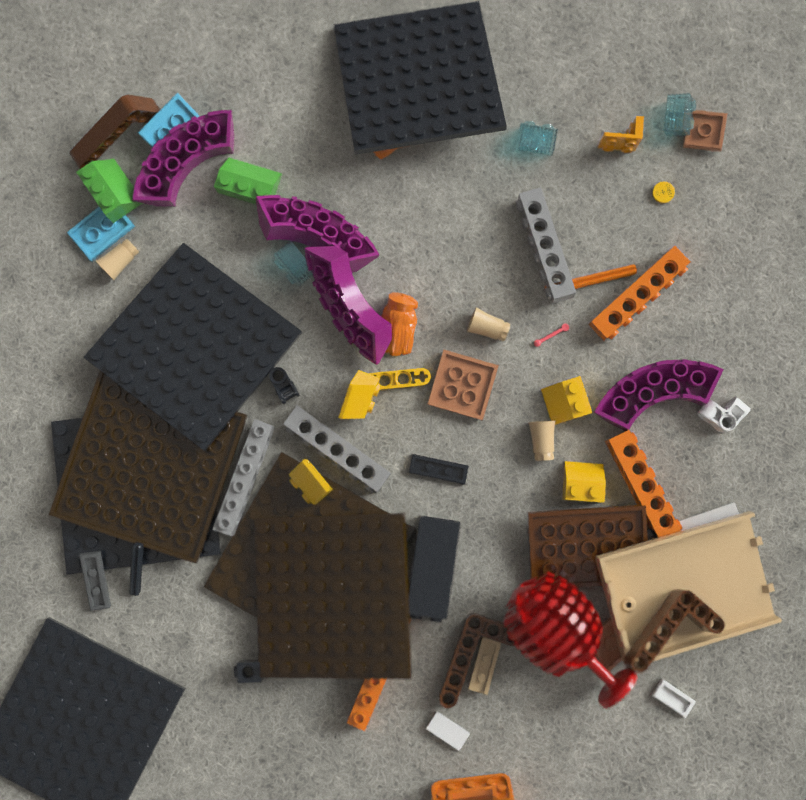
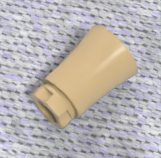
M125 239L95 262L115 280L139 251L128 239Z
M476 307L471 316L467 332L505 341L510 324Z
M555 421L528 422L535 461L553 460V452H555Z

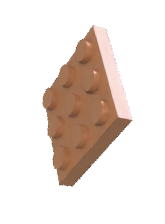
M443 350L427 405L483 421L499 365Z

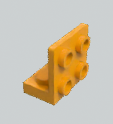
M636 116L634 121L630 122L626 134L604 132L598 148H602L606 152L621 150L623 153H632L635 151L643 139L644 116Z

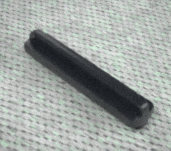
M134 542L131 546L129 594L138 596L141 592L143 544Z

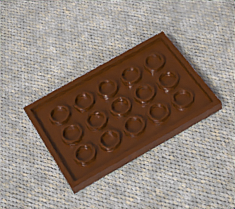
M645 505L527 512L531 579L535 577L539 579L545 573L550 572L555 574V577L561 576L567 580V583H571L577 588L602 586L595 557L647 541Z

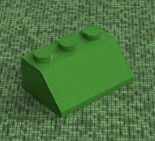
M228 158L219 169L214 188L217 193L256 204V196L276 195L282 173Z
M115 159L92 161L76 172L103 213L112 223H115L142 204L133 201L134 186Z

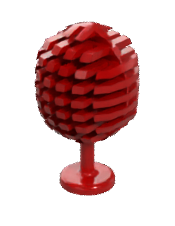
M550 572L545 573L539 579L535 577L522 582L513 590L506 607L510 606L503 620L504 627L508 626L507 634L509 638L514 640V646L533 665L540 667L546 674L552 673L556 677H561L568 671L579 670L587 666L605 684L598 695L599 705L604 709H608L619 703L635 685L637 673L625 668L612 675L595 658L601 644L600 638L603 627L602 622L599 620L600 616L597 610L594 609L592 602L586 599L587 597L582 591H576L578 588L575 585L567 583V580L561 576L555 577V574Z

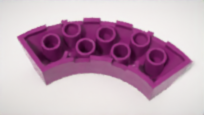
M232 110L207 112L206 115L199 117L194 116L191 120L173 127L161 141L158 140L152 147L146 161L142 163V169L136 178L133 201L152 206L175 207L180 186L196 166L218 155L234 154Z
M280 195L256 196L259 226L266 241L290 240L310 247L335 246L348 253L352 273L359 271L380 255L367 236L364 237L358 231L359 227L353 226L345 220V216L335 210L331 212L323 208L320 203L311 200L308 202L302 201L294 196L291 198H281Z
M335 246L304 248L308 271L312 270L315 280L312 284L321 295L319 300L324 310L328 309L334 318L332 323L339 332L343 330L350 345L354 343L360 349L359 353L375 365L379 364L392 340L391 323L375 312L361 294L351 272L348 253Z
M688 359L664 360L643 366L619 380L601 399L594 413L606 422L627 431L643 411L658 402L684 400L700 406L706 405L724 369L709 363Z

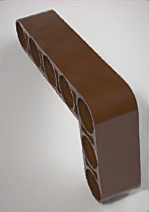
M135 95L120 97L71 149L70 156L79 169L92 161H97L133 122L147 123L160 108L152 98Z
M675 589L625 655L624 664L628 669L635 672H645L686 616L703 631L719 634L724 630L725 622L722 617L693 592ZM684 594L685 600L682 603L681 596ZM697 607L699 608V613H698V615H696V608H697ZM673 610V617L670 619L669 613ZM713 620L714 624L711 628L710 623ZM659 626L662 627V631L660 634H658ZM650 642V648L646 650V644ZM636 658H638L639 663H638V665L635 667V666H634V661H635Z
M477 613L467 615L439 693V701L442 707L450 709L456 705L480 635L508 646H514L513 641L506 640L508 626L504 627V623ZM472 618H478L480 621L479 625L475 628L469 626V621ZM492 624L498 627V631L495 634H489L487 631L488 627ZM467 636L473 639V643L470 646L462 644V640ZM460 655L467 658L463 665L456 663V658ZM453 674H457L460 677L459 682L455 684L449 681L450 676ZM450 693L453 695V700L445 702L442 699L443 696Z

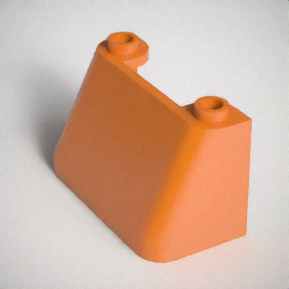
M503 773L440 780L433 783L431 787L432 800H514L510 777Z

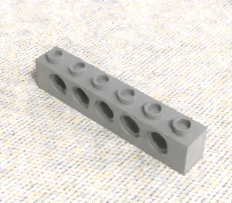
M541 187L519 193L518 201H516L517 210L522 212V225L524 229L528 230V243L530 247L533 246L534 261L540 266L539 276L542 282L545 281L547 299H551L552 304L574 298L576 290ZM535 209L538 213L531 214L528 210ZM540 226L543 228V231L538 232L534 227ZM546 243L549 245V248L543 249L540 244ZM546 261H553L555 266L549 267ZM558 278L561 284L556 285L551 279Z
M299 406L295 407L284 422V425L287 426L285 430L294 437L296 434L303 438L301 440L302 443L309 448L312 445L318 449L317 454L324 459L328 456L334 460L332 464L339 470L345 468L349 471L348 476L356 482L358 479L365 483L363 487L371 493L374 490L378 492L391 475L389 471ZM302 424H310L311 428L308 433L301 432ZM319 434L326 436L324 444H317L316 437ZM335 445H339L342 449L341 454L338 456H334L331 453V449ZM351 456L357 458V465L355 467L347 465V459ZM365 468L373 470V475L369 479L364 478L362 475V471Z
M254 419L213 530L229 536L235 535L275 430L273 425Z

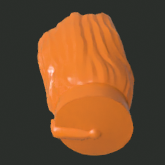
M398 292L390 293L388 304L384 307L381 315L382 318L391 323L392 340L385 353H389L391 356L406 355L412 352L414 331L417 324L414 309L418 308V302L412 296Z

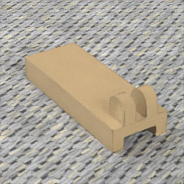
M485 637L481 638L468 686L469 690L488 695L501 646L500 642Z

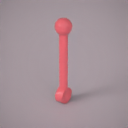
M563 324L560 329L540 340H535L534 345L539 347L542 342L560 332L568 331L569 325Z

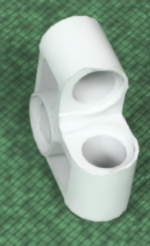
M734 396L724 409L716 402L709 400L708 404L703 405L697 414L717 431L725 433L733 430L749 413L751 408ZM723 419L728 421V428L722 425Z

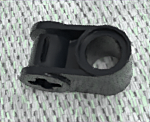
M275 367L271 369L269 378L283 405L289 399L300 396L293 381H291L283 368ZM277 371L283 372L284 376L281 381L274 380V374Z

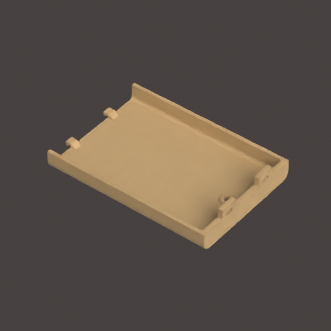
M747 511L595 557L623 663L625 655L675 589L693 592L722 617L725 622V628L719 634L705 632L686 616L654 661L782 622L781 618L776 616L773 611L769 593L775 591L773 583H766L757 546L763 545L762 538L760 536L755 538L750 518L755 517L754 512ZM684 594L681 596L682 603L685 600ZM628 602L631 603L630 607H626ZM698 607L696 608V615L699 613ZM673 610L669 613L670 619L673 617ZM713 620L710 623L711 628L714 624ZM661 626L658 628V634L662 631ZM650 642L646 644V650H649ZM636 658L635 661H634V666H635V667H636V666L638 665V663H639L638 658Z

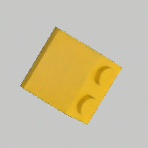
M358 370L349 384L338 418L363 419L368 412L371 413L375 402H372L373 397L378 396L381 388L378 385L380 378Z
M581 376L541 389L550 420L555 421V425L592 413Z
M307 459L301 461L289 474L291 477L289 481L296 489L300 488L304 494L301 496L308 504L316 505L333 490Z
M565 461L562 500L605 503L606 481L604 465Z

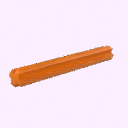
M633 264L574 278L572 281L575 289L635 275L637 274V269Z

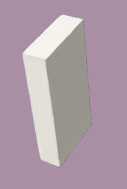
M662 678L651 694L684 718L687 717L696 701Z
M436 711L426 727L427 730L459 751L470 735L468 731Z

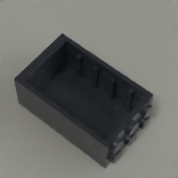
M420 515L409 589L410 618L422 620V616L430 617V621L442 623V619L447 620L461 522Z

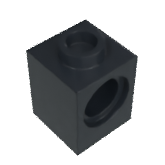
M240 660L237 666H234V677L237 678V683H255L264 680V678H260V662L258 660ZM246 666L253 669L252 676L245 674L244 668Z

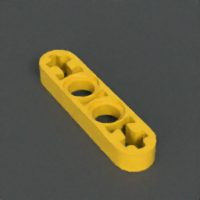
M425 368L368 373L378 378L381 376L389 377L390 383L387 386L380 385V390L425 386L431 379L430 372ZM414 372V376H420V372H424V375H427L428 378H425L424 382H421L420 379H414L415 383L411 384L412 377L410 373ZM400 374H406L409 377V381L406 384L398 382Z

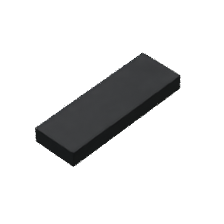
M412 454L409 473L465 485L469 466Z

